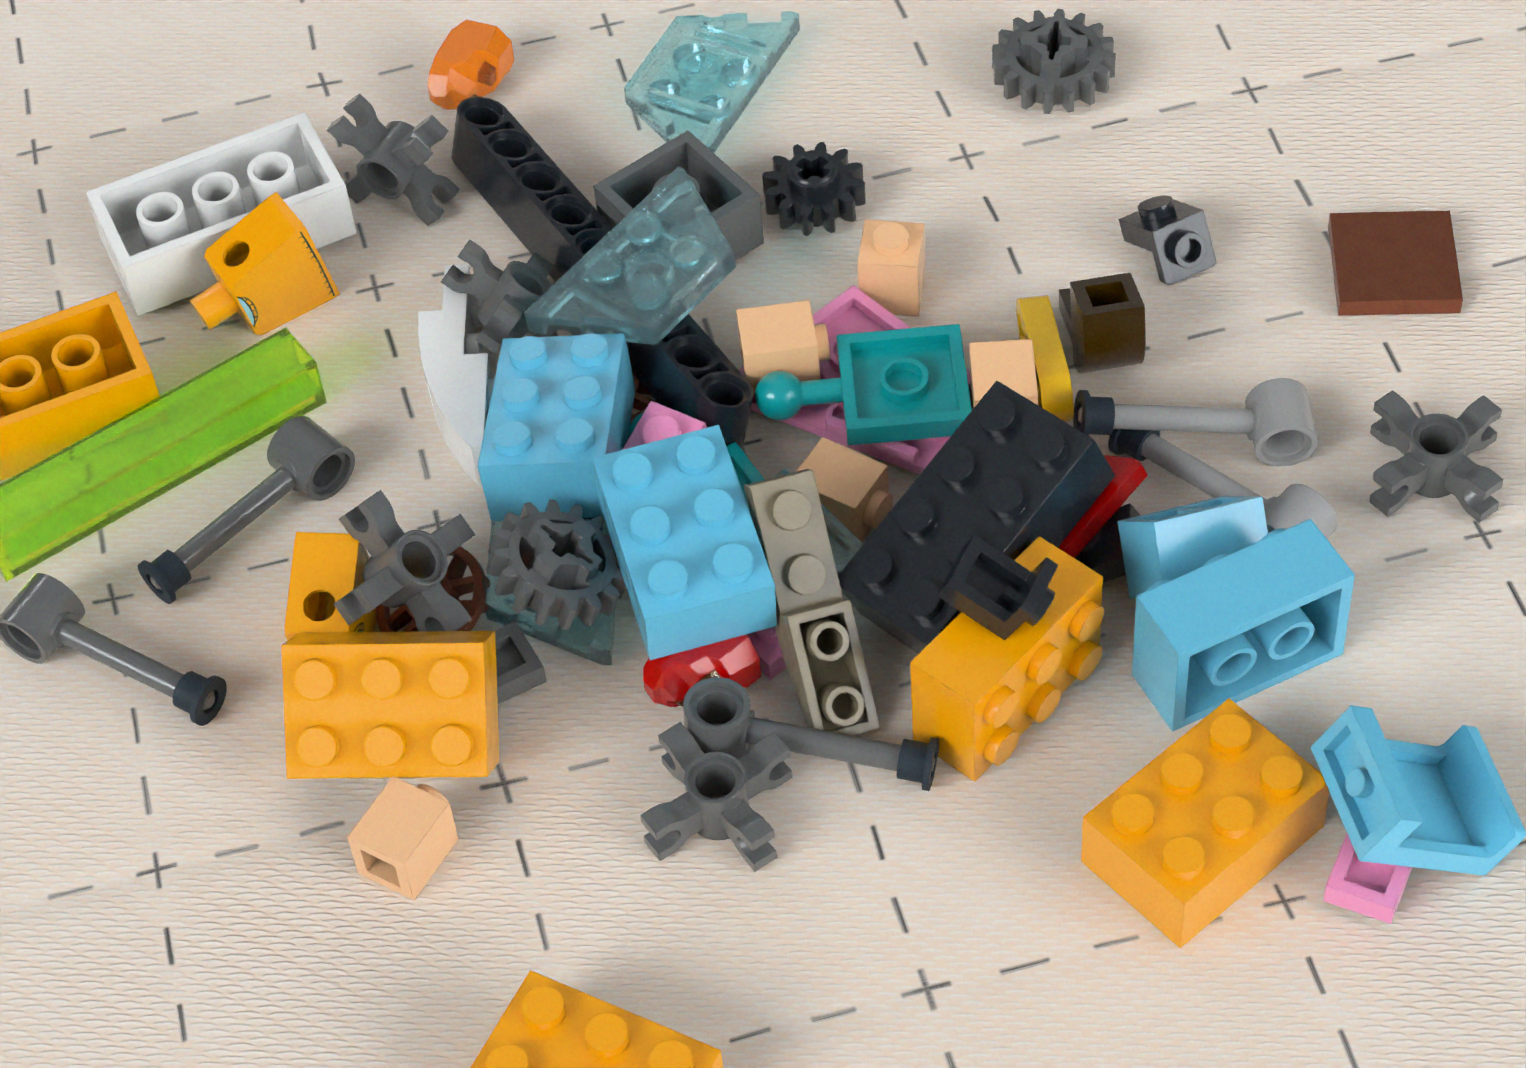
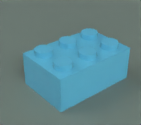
M589 333L550 337L526 336L502 340L477 466L491 522L504 521L505 515L509 512L520 517L524 504L528 502L536 506L540 512H545L549 499L556 500L561 512L570 513L571 508L578 504L582 506L583 513L581 518L603 517L597 496L593 457L623 449L628 440L636 389L624 333Z
M719 425L593 457L598 501L649 660L777 626L775 584Z
M1309 519L1288 529L1279 528L1273 530L1259 542L1232 554L1217 555L1208 560L1202 567L1178 578L1158 581L1151 585L1144 593L1136 596L1132 676L1173 732L1206 717L1228 698L1237 703L1336 658L1344 652L1355 574L1312 519Z

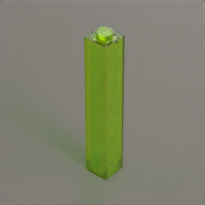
M285 327L0 484V574L6 582L277 431L290 419L303 416L327 403L316 361Z

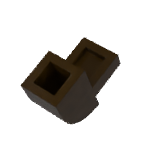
M1131 272L1070 282V288L1059 290V309L1072 341L1073 364L1078 373L1143 363L1146 349L1145 305Z

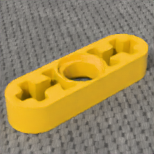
M1049 296L1017 298L1016 317L1019 340L1032 339L1038 406L1065 422H1071L1074 419L1071 378Z

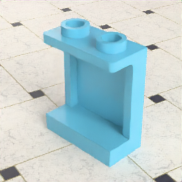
M1350 705L1310 747L1359 861L1485 876L1526 836L1525 828L1478 728L1475 726L1462 725L1440 746L1385 739L1372 708Z

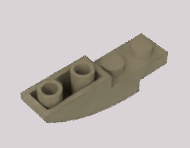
M804 469L744 485L751 518L775 584L777 626L774 629L808 728L851 736L879 729L880 724L851 602L842 596L813 470Z

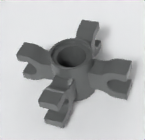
M361 94L349 100L343 109L354 118L356 126L343 115L332 122L327 129L336 140L355 147L364 156L356 166L357 173L344 182L348 196L357 204L367 198L372 192L387 199H396L403 193L410 200L415 214L427 226L440 219L444 210L433 201L432 193L439 201L445 203L454 198L460 189L447 177L433 173L424 163L433 154L431 147L444 139L449 131L433 115L423 120L416 127L402 121H392L385 127L378 120L373 106Z
M469 239L458 255V258L469 263L473 268L474 274H465L459 268L452 265L441 281L442 284L455 292L472 294L482 301L477 309V316L484 328L476 338V341L495 354L505 338L525 337L527 332L535 337L558 336L557 330L561 329L570 332L572 335H582L590 322L577 312L561 310L549 303L554 295V287L547 278V275L554 264L536 252L532 254L527 263L512 261L502 271L492 264L488 254L482 247Z
M1393 390L1374 402L1373 411L1382 418L1371 425L1370 434L1383 444L1397 448L1404 456L1399 460L1390 461L1374 471L1373 480L1381 488L1370 494L1369 502L1386 517H1389L1400 509L1414 493L1428 498H1441L1453 494L1463 509L1479 523L1498 510L1499 502L1491 495L1502 488L1504 479L1493 470L1477 465L1467 456L1474 451L1485 449L1496 441L1498 432L1489 425L1501 418V408L1483 395L1470 404L1457 419L1446 414L1436 413L1419 418L1413 412L1410 405Z
M379 490L339 518L346 531L354 539L362 543L371 555L364 565V582L334 603V606L348 625L380 604L390 608H397L406 604L414 615L418 631H457L472 619L464 606L450 596L439 583L447 572V555L475 536V533L461 514L431 534L422 530H411L404 533L395 519L390 502L384 493Z
M681 722L659 734V743L668 752L661 756L662 764L677 780L685 785L686 793L671 802L658 804L640 815L641 823L649 831L648 834L644 835V842L658 860L662 861L673 854L695 833L710 840L731 839L743 859L754 872L775 860L777 852L768 842L775 837L774 829L760 814L752 810L748 800L762 791L779 787L792 778V770L784 762V760L791 757L790 749L778 735L772 732L757 742L745 756L736 759L734 756L723 752L704 754L693 736ZM716 794H725V795H726V796L721 797V798H708V797H710V796H712V795H716Z

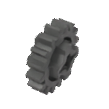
M1057 9L1053 17L1045 18L1040 10L1034 11L1033 21L1029 23L1017 17L1013 19V31L1001 29L998 33V44L992 46L995 85H1004V97L1006 99L1015 98L1020 95L1021 108L1027 110L1036 102L1042 104L1044 114H1050L1054 105L1060 104L1068 113L1074 112V101L1080 99L1082 102L1092 105L1095 103V91L1108 92L1110 78L1115 77L1116 53H1113V37H1103V25L1101 23L1092 24L1088 27L1085 26L1086 15L1083 13H1079L1070 20L1065 18L1063 9Z
M550 499L545 512H540L536 506L528 502L524 504L520 517L511 512L507 513L501 529H496L488 551L491 554V558L487 566V574L499 577L494 590L496 594H513L516 600L512 611L517 614L528 607L536 611L535 623L541 626L547 621L548 616L557 617L562 630H569L574 617H578L587 627L594 625L599 612L610 616L618 599L622 598L626 585L609 534L605 535L601 531L605 521L602 516L587 521L581 518L583 513L581 505L575 504L571 508L570 513L560 511L556 500Z

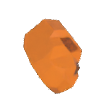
M466 19L453 28L437 51L429 71L427 88L430 101L446 110H456L458 105L465 99L483 97L495 91L514 63L512 41L497 26Z

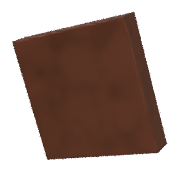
M1450 210L1330 213L1328 232L1338 316L1461 313L1463 296Z

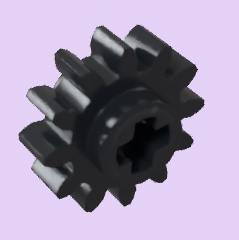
M819 142L815 150L806 152L800 145H794L793 158L791 160L775 155L773 157L774 171L762 174L766 213L769 215L779 214L780 228L782 229L791 227L795 222L800 223L804 236H809L814 227L823 226L829 233H834L836 230V218L840 217L844 221L854 222L856 220L855 206L865 205L866 203L862 163L855 162L849 164L848 150L845 148L836 151L834 155H830L827 153L824 142Z

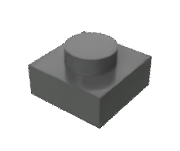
M516 621L495 630L498 704L547 681L544 666Z

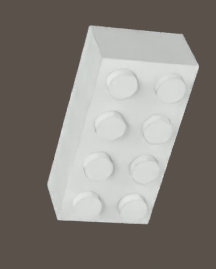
M305 112L86 192L101 241L137 316L201 293L217 283V279L204 259L206 249L275 192L280 195L303 223L317 249L357 234L346 185Z

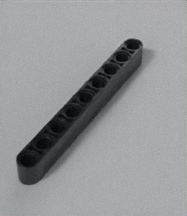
M472 97L463 100L457 107L451 157L457 168L531 254L536 252L554 264L549 275L586 319L590 321L599 334H625L632 372L659 404L705 422L707 428L719 425L726 446L736 442L741 448L744 444L753 400V388L750 382L505 106L498 101L484 97Z

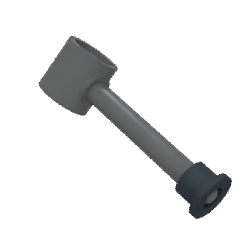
M298 416L290 419L277 430L268 446L267 460L276 471L174 553L166 550L151 563L143 560L138 564L140 575L149 588L162 601L167 604L173 603L176 600L175 592L191 580L190 572L292 489L297 492L302 490L316 501L326 500L338 493L352 475L355 466L354 453L309 417Z
M43 573L35 574L0 614V639L16 654L33 663H44L56 648L60 649L66 645L172 697L173 705L189 713L191 721L199 726L210 723L224 703L227 684L223 678L216 675L206 678L193 671L182 674L78 623L85 615L84 605L70 588L50 575Z
M721 677L699 681L688 690L684 697V726L693 736L704 754L723 752L734 756L736 759H740L750 751L751 744L755 745L764 737L775 732L791 752L897 771V779L922 783V790L930 791L938 758L939 738L931 737L929 743L903 739L902 745L755 718V712L751 710L747 691L739 683Z

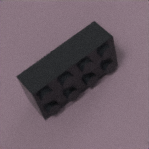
M996 380L840 572L838 579L841 591L862 616L919 654L961 613V611L938 597L937 594L961 549L974 534L1013 560L1039 536L1058 548L1116 475L1094 439Z

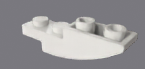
M469 264L454 265L463 273L470 274ZM445 265L444 276L452 265ZM444 285L442 310L418 311V340L431 405L443 438L461 468L478 487H482L477 466L495 380L492 377L488 353H483V345L476 341L480 333H475V324H482L478 319L477 309L482 301L472 294L458 293Z

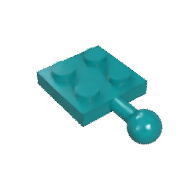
M960 324L836 335L839 378L800 381L792 373L779 370L763 376L755 390L757 407L765 416L774 420L789 419L796 415L802 406L843 402L848 446L952 436L972 411Z

